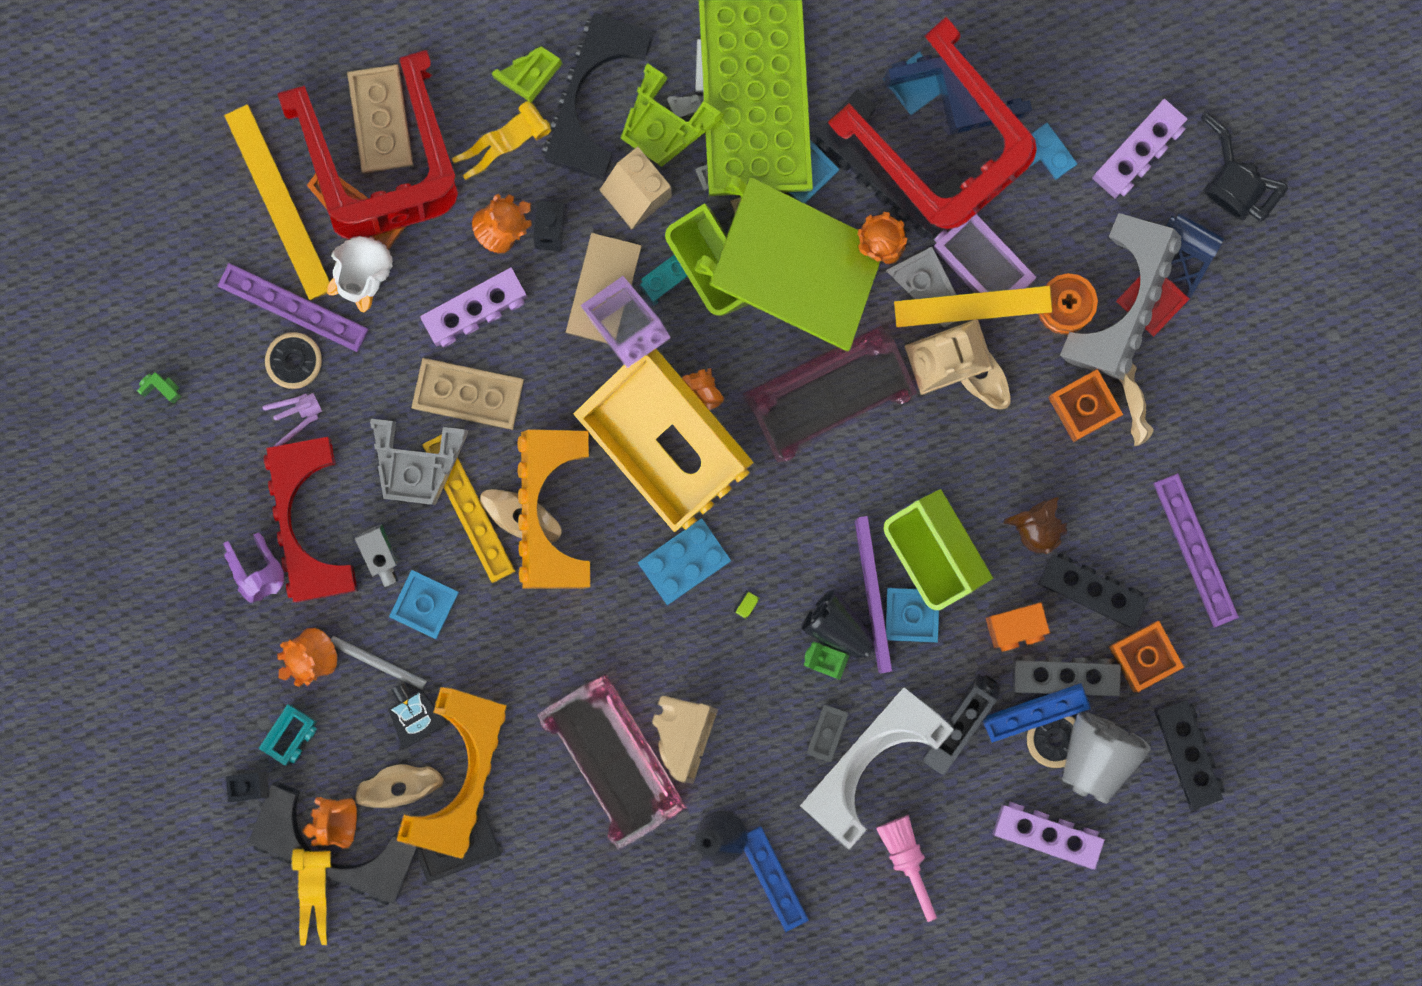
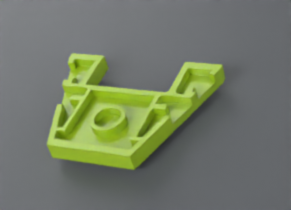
M647 63L643 71L645 76L641 88L638 87L637 89L638 96L634 108L630 109L621 139L633 148L639 147L646 157L662 167L724 117V114L703 101L690 121H684L653 100L668 77Z

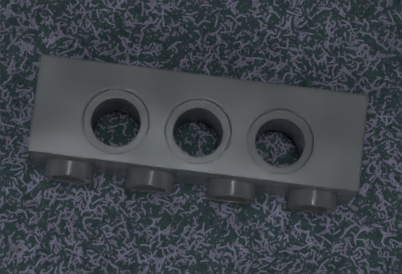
M1020 656V661H1013L1012 692L1051 694L1082 683L1086 695L1120 696L1121 665L1114 664V659H1098V664L1088 663V658H1072V663L1061 662L1062 657H1046V662L1035 661V656ZM1038 667L1043 668L1047 674L1046 679L1041 683L1037 682L1033 676L1035 669ZM1064 668L1069 669L1073 674L1072 680L1067 684L1060 679V672ZM1091 669L1095 670L1099 675V679L1095 684H1090L1086 680V674Z

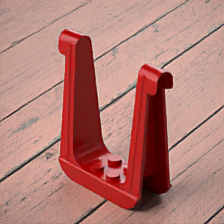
M945 17L925 37L1002 133L1005 139V148L997 161L991 159L980 169L983 173L976 179L973 177L967 179L960 186L962 191L956 196L941 198L935 194L850 103L830 119L828 123L844 139H848L855 134L930 223L944 229H952L967 223L1022 175L1033 163L1037 146L1036 139L955 48L954 45L960 40L961 34L951 21Z
M427 50L399 57L429 172L422 182L412 186L408 183L396 187L395 191L389 193L378 191L370 196L371 198L364 200L349 197L340 182L305 85L277 93L284 116L287 119L299 118L334 232L342 238L349 240L352 237L358 236L369 238L433 219L449 212L456 203L458 191L454 182L455 174L423 81L432 76L426 72V69L431 65Z

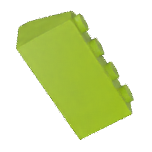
M704 203L667 228L665 238L707 309L712 314L723 316L750 305L709 285L712 276L701 274L694 270L697 261H701L703 255L711 258L717 264L727 238V234L711 208Z
M941 489L916 501L885 521L884 533L929 608L941 610L994 579Z

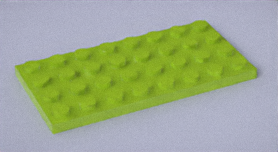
M699 0L704 101L724 114V117L706 131L709 196L732 195L724 191L727 181H730L732 176L739 177L745 184H747L748 178L752 177L782 193L812 191L802 0Z

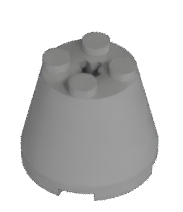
M1084 712L1083 715L1078 713L1073 724L1062 780L1073 785V791L1082 796H1087L1090 793L1097 800L1108 804L1113 795L1145 760L1151 747L1135 733L1131 732L1129 735L1126 730L1116 726V723L1088 712Z

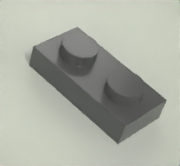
M823 704L806 754L832 762L849 713Z

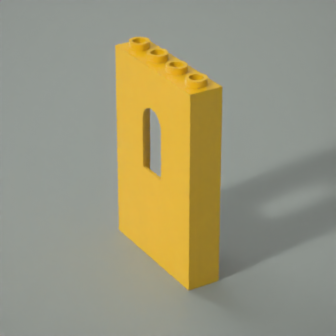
M656 348L627 368L624 365L573 413L674 532L682 527L687 530L697 521L694 516L699 512L705 514L715 505L712 500L717 496L721 499L731 491L730 484L734 480L738 483L750 473L747 469L754 463ZM672 424L701 458V467L696 473H686L656 440Z

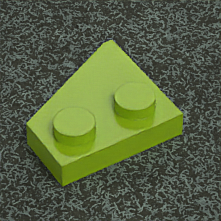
M539 47L531 51L529 55L512 61V66L502 71L496 69L493 71L492 76L512 91L532 102L563 63L560 58L543 47Z

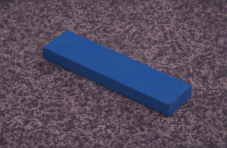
M1080 683L987 715L983 723L991 742H995L1091 709L1083 685Z
M759 826L747 833L748 838L744 851L785 932L809 921L762 827Z

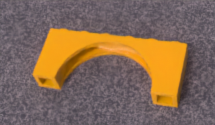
M523 431L518 438V451L521 452L518 476L522 478V488L518 491V502L522 504V514L519 515L518 519L519 530H522V541L519 542L518 548L519 555L522 556L519 581L523 583V589L589 588L590 561L574 559L557 550L544 535L537 515L538 495L548 475L567 461L589 457L588 431Z
M440 688L433 713L446 718L461 734L468 755L466 779L455 799L442 810L426 816L404 815L397 841L463 859L464 853L469 848L471 829L476 823L478 804L484 795L485 779L491 770L490 762L493 751L498 746L499 730L505 721L506 705L455 689Z

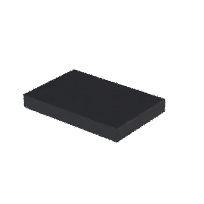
M484 806L477 808L476 823L471 829L469 848L464 853L463 859L421 847L418 848L417 856L427 883L502 855Z

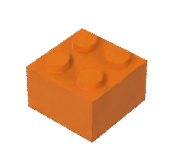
M1098 369L1048 397L1073 442L1123 415Z
M1042 603L986 618L993 647H1000L1001 652L1018 648V642L1025 640L1026 645L1045 640L1044 635L1050 633Z
M1155 621L1108 646L1116 662L1121 665V671L1133 692H1139L1184 668L1159 621Z

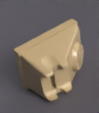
M978 320L969 321L905 345L921 395L994 369Z
M661 696L658 705L663 707V713L661 715H654L652 721L657 727L661 738L658 742L661 758L665 767L670 770V774L676 780L693 784L701 762L699 757L703 756L718 709L701 703L695 704Z

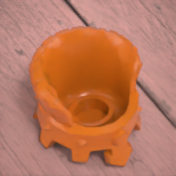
M496 194L490 204L484 209L478 210L472 218V229L478 242L484 248L494 253L510 251L515 240H520L521 236L527 234L526 229L532 226V221H526L524 215L531 211V203L522 201L517 206L513 203L514 196L508 194L506 198H501L499 194Z
M889 212L866 217V222L861 229H858L859 252L877 262L883 261L886 264L897 262L903 255L907 243L902 220L898 221L891 217Z
M712 368L707 369V372H705V369L698 370V373L682 376L684 382L708 410H712L724 402L723 395L715 387Z
M307 628L299 637L293 640L289 639V641L280 644L283 652L278 653L277 658L278 660H284L286 668L282 667L279 669V679L286 681L292 676L296 679L294 685L300 687L305 683L308 686L313 680L317 681L319 676H326L335 671L337 666L335 646L329 636L320 629Z
M317 797L315 803L319 807L312 810L311 816L314 817L313 825L307 824L303 832L308 838L316 836L315 840H311L312 846H329L334 844L343 849L349 848L353 843L356 830L357 810L355 801L352 798L336 801Z

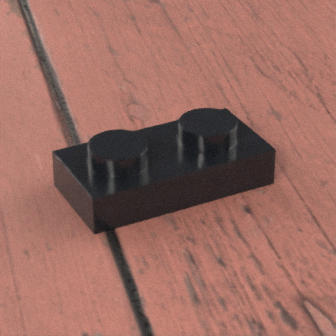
M267 771L226 776L228 802L269 798Z

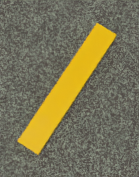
M1050 286L894 301L896 327L1053 312Z
M442 435L422 444L426 453L439 454ZM457 457L444 485V489L491 582L494 583L516 571Z

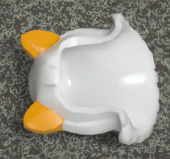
M366 236L352 237L350 240H346L343 244L337 246L332 252L331 257L336 260L333 269V278L328 284L327 294L332 296L340 294L343 298L355 302L361 312H366L372 305L373 296L379 290L381 281L386 280V277L389 276L390 269L393 267V259L390 251L386 249V246L381 241H375L373 237L368 238Z

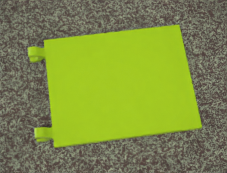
M732 176L731 180L727 181L724 191L732 195H740L741 200L718 262L716 264L711 258L703 255L701 261H697L694 270L701 274L711 275L712 278L709 285L848 352L857 331L880 261L877 262L859 252L858 245L860 241L857 229L752 177H749L747 184H745L739 177Z

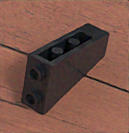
M980 674L977 675L946 721L954 729L937 750L930 746L924 754L922 761L943 776L996 703L1000 688L997 687L998 683L988 675L984 677Z

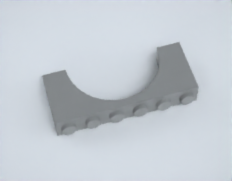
M1118 213L1109 238L1116 245L1132 252L1137 260L1141 278L1137 299L1126 316L1108 329L1090 334L1069 332L1060 356L1070 364L1092 371L1098 369L1101 374L1124 380L1125 374L1131 370L1135 350L1142 343L1144 328L1151 321L1153 306L1161 296L1162 284L1171 272V263L1174 255L1180 250L1182 237L1173 228Z

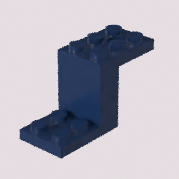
M965 51L960 52L966 59ZM932 55L922 56L916 59L917 62L908 65L906 61L894 63L884 76L886 87L936 76L951 135L995 125L983 109L979 111L977 101L941 56L933 59ZM1016 98L1007 101V104H1005L1017 119L1026 117L1032 111L1030 100L1022 101V98Z

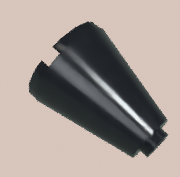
M830 590L816 603L818 607L813 613L810 611L807 614L801 629L806 634L857 659L862 656L866 658L875 647L873 645L874 638L838 592Z
M726 811L712 812L706 815L697 826L695 835L696 849L711 862L718 864L732 862L742 854L748 838L746 827L736 815Z

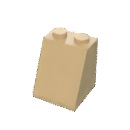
M639 147L635 148L616 164L600 188V192L632 230L672 198L671 186Z

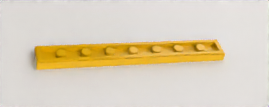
M247 104L225 114L228 125L309 300L312 301L327 294L328 284L330 283L329 278L250 107Z

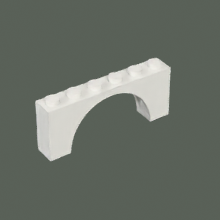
M903 688L800 806L843 845L850 849L867 830L858 819L854 798L858 780L871 760L885 749L903 742H922L937 750L954 729L942 717L907 689Z

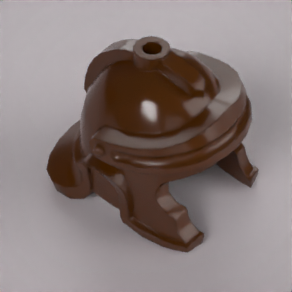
M1058 497L1043 501L1033 506L1029 511L1006 518L1003 523L1016 526L1015 530L1019 532L1021 541L1026 548L1040 554H1048L1054 551L1061 544V536L1066 535L1068 531L1066 528L1067 523L1062 524V520L1055 517V511L1058 508Z

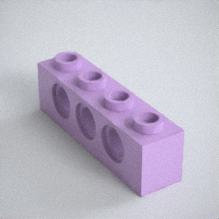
M1164 98L1096 172L1092 179L1112 197L1116 198L1119 194L1125 196L1134 186L1131 181L1135 176L1142 177L1151 168L1148 162L1154 156L1159 159L1169 148L1166 145L1171 137L1176 140L1186 128L1182 125L1186 122L1187 118ZM1153 127H1161L1165 132V136H1155ZM1137 145L1144 146L1148 154L1146 156L1138 155L1135 147ZM1118 165H1128L1130 174H1121L1118 170Z
M509 268L421 315L420 318L434 344L446 347L456 341L455 337L464 332L465 335H469L478 330V324L485 320L491 323L502 316L500 312L508 308L512 311L525 304L523 300L528 297L513 269ZM502 291L505 293V298L501 303L491 301V296L494 292ZM474 303L482 305L481 313L476 316L470 315L468 312L469 307ZM453 315L459 317V323L456 327L449 328L446 326L448 317Z
M1009 802L1008 806H1001L992 835L1095 870L1104 843V839L1098 837L1099 832L1084 827L1083 832L1073 829L1074 823L1059 819L1058 823L1049 821V815L1034 810L1033 815L1023 812L1024 806ZM1026 818L1030 822V829L1026 833H1020L1017 829V824L1021 819ZM1047 827H1052L1055 830V838L1050 842L1044 841L1042 837V832ZM1071 836H1077L1080 839V846L1076 850H1070L1067 846V841Z

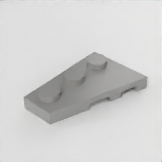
M933 247L886 270L914 299L957 295ZM947 322V323H940V324H941L944 328H946L947 326H949V325H951V324H953V323H955V322Z

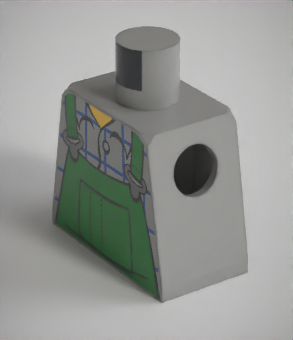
M382 524L357 534L355 540L371 575L379 574L384 587L399 581L393 567L397 566L398 561ZM381 554L385 557L386 561L379 563L375 556Z

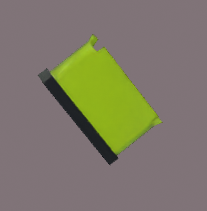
M746 590L733 611L747 619L746 617L751 614L760 598Z

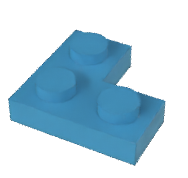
M1048 123L1031 134L1036 139L1037 152L1030 167L1041 160L1055 180H1057L1077 166V162Z

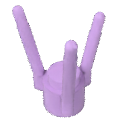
M305 393L299 397L263 406V410H269L296 403V407L273 417L274 420H279L296 412H299L302 418L307 416L303 422L274 446L285 444L309 423L318 419L316 414L322 412L313 393L309 395Z

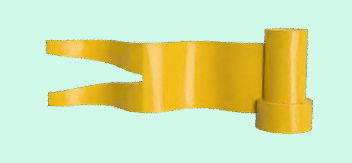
M524 102L518 108L520 114L504 127L483 135L473 147L451 159L455 164L476 156L486 147L491 146L482 160L463 175L465 180L485 170L500 155L517 149L530 137L534 136L536 140H540L552 131L550 130L551 125L548 120L542 118L532 102Z
M293 849L292 869L299 871L300 945H306L312 906H315L317 930L321 945H327L325 867L331 866V851L304 852V849Z

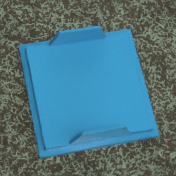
M920 52L906 61L907 65L917 62L916 59L923 55ZM936 76L889 87L910 115L940 94Z

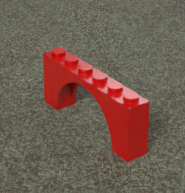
M323 437L266 448L267 455H264V464L266 470L271 472L272 480L268 481L270 495H275L276 506H273L272 509L275 521H279L281 531L277 532L279 546L284 547L285 557L281 558L284 573L288 572L289 582L286 583L288 598H292L293 602L298 603L358 592L354 566L329 565L314 559L298 543L291 524L292 504L301 485L315 472L336 464L331 438Z

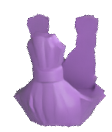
M260 533L253 534L254 540L267 566L249 576H246L229 541L224 543L227 551L224 556L229 563L235 582L239 586L238 591L251 603L262 601L264 597L270 594H277L284 583L283 569L280 563L273 557L264 537Z

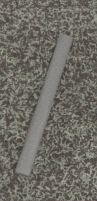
M335 636L331 639L336 649L416 688L423 690L427 683L426 680Z

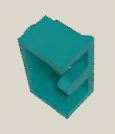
M673 255L643 277L639 287L652 304L656 305L658 298L670 289H673L688 276L676 256Z
M287 704L258 749L285 766H288L290 762L295 764L303 752L299 749L305 740L309 742L316 733L317 728L314 726L317 721L293 705ZM295 717L305 724L284 756H282L273 749Z

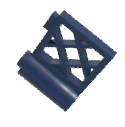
M1178 213L1176 217L1171 215L1165 226L1175 229L1182 237L1181 247L1178 252L1180 259L1172 261L1171 264L1181 261L1185 276L1171 280L1170 276L1167 278L1172 283L1186 279L1189 288L1186 296L1190 300L1212 259L1222 245L1224 237ZM1182 251L1191 256L1183 257ZM1196 258L1203 262L1198 273L1188 275L1184 260ZM1196 276L1191 285L1190 278Z

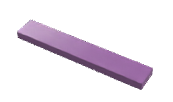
M228 263L218 284V287L357 353L369 330Z
M1177 473L1153 483L1213 627L1239 618L1179 474Z
M868 516L858 517L855 520L878 673L892 672Z

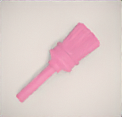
M909 815L880 825L876 829L891 854L889 858L894 864V870L904 871L905 875L910 877L927 922L936 919L937 916L919 874V871H921L919 865L925 857L921 853L920 844H916Z

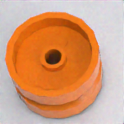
M1067 273L1056 276L1046 284V286L1051 288L1053 312L1038 314L1039 319L1046 328L1055 333L1067 335L1069 332H1078L1091 321L1097 310L1098 299L1094 287L1087 279L1080 275ZM1062 302H1069L1070 309H1067L1066 305H1063Z

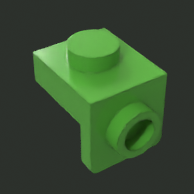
M156 372L153 375H146L139 383L141 387L137 390L142 396L146 397L156 387L174 404L182 397L177 392L179 386L169 377L164 380Z
M813 641L805 653L804 666L840 680L849 655Z

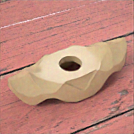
M989 352L994 369L988 371L984 379H978L973 376L961 382L970 393L984 401L988 406L994 409H1005L1011 402L1008 383L1002 368Z
M1132 364L1131 370L1125 374L1124 380H1120V382L1123 384L1132 416L1131 434L1135 441L1134 446H1139L1152 436L1154 430L1145 419L1146 403L1143 392L1135 382L1136 366Z
M489 489L482 492L480 501L491 519L505 531L522 539V530H519L518 523L513 519L514 512L522 508V504L518 502V493L498 489ZM537 503L540 527L548 541L553 543L561 537V526L544 507Z
M402 764L394 765L381 770L374 778L360 783L356 790L355 801L360 806L372 808H393L410 804L441 787L444 779L437 770L429 766L420 768ZM397 783L406 785L405 793L400 796L392 794V787Z

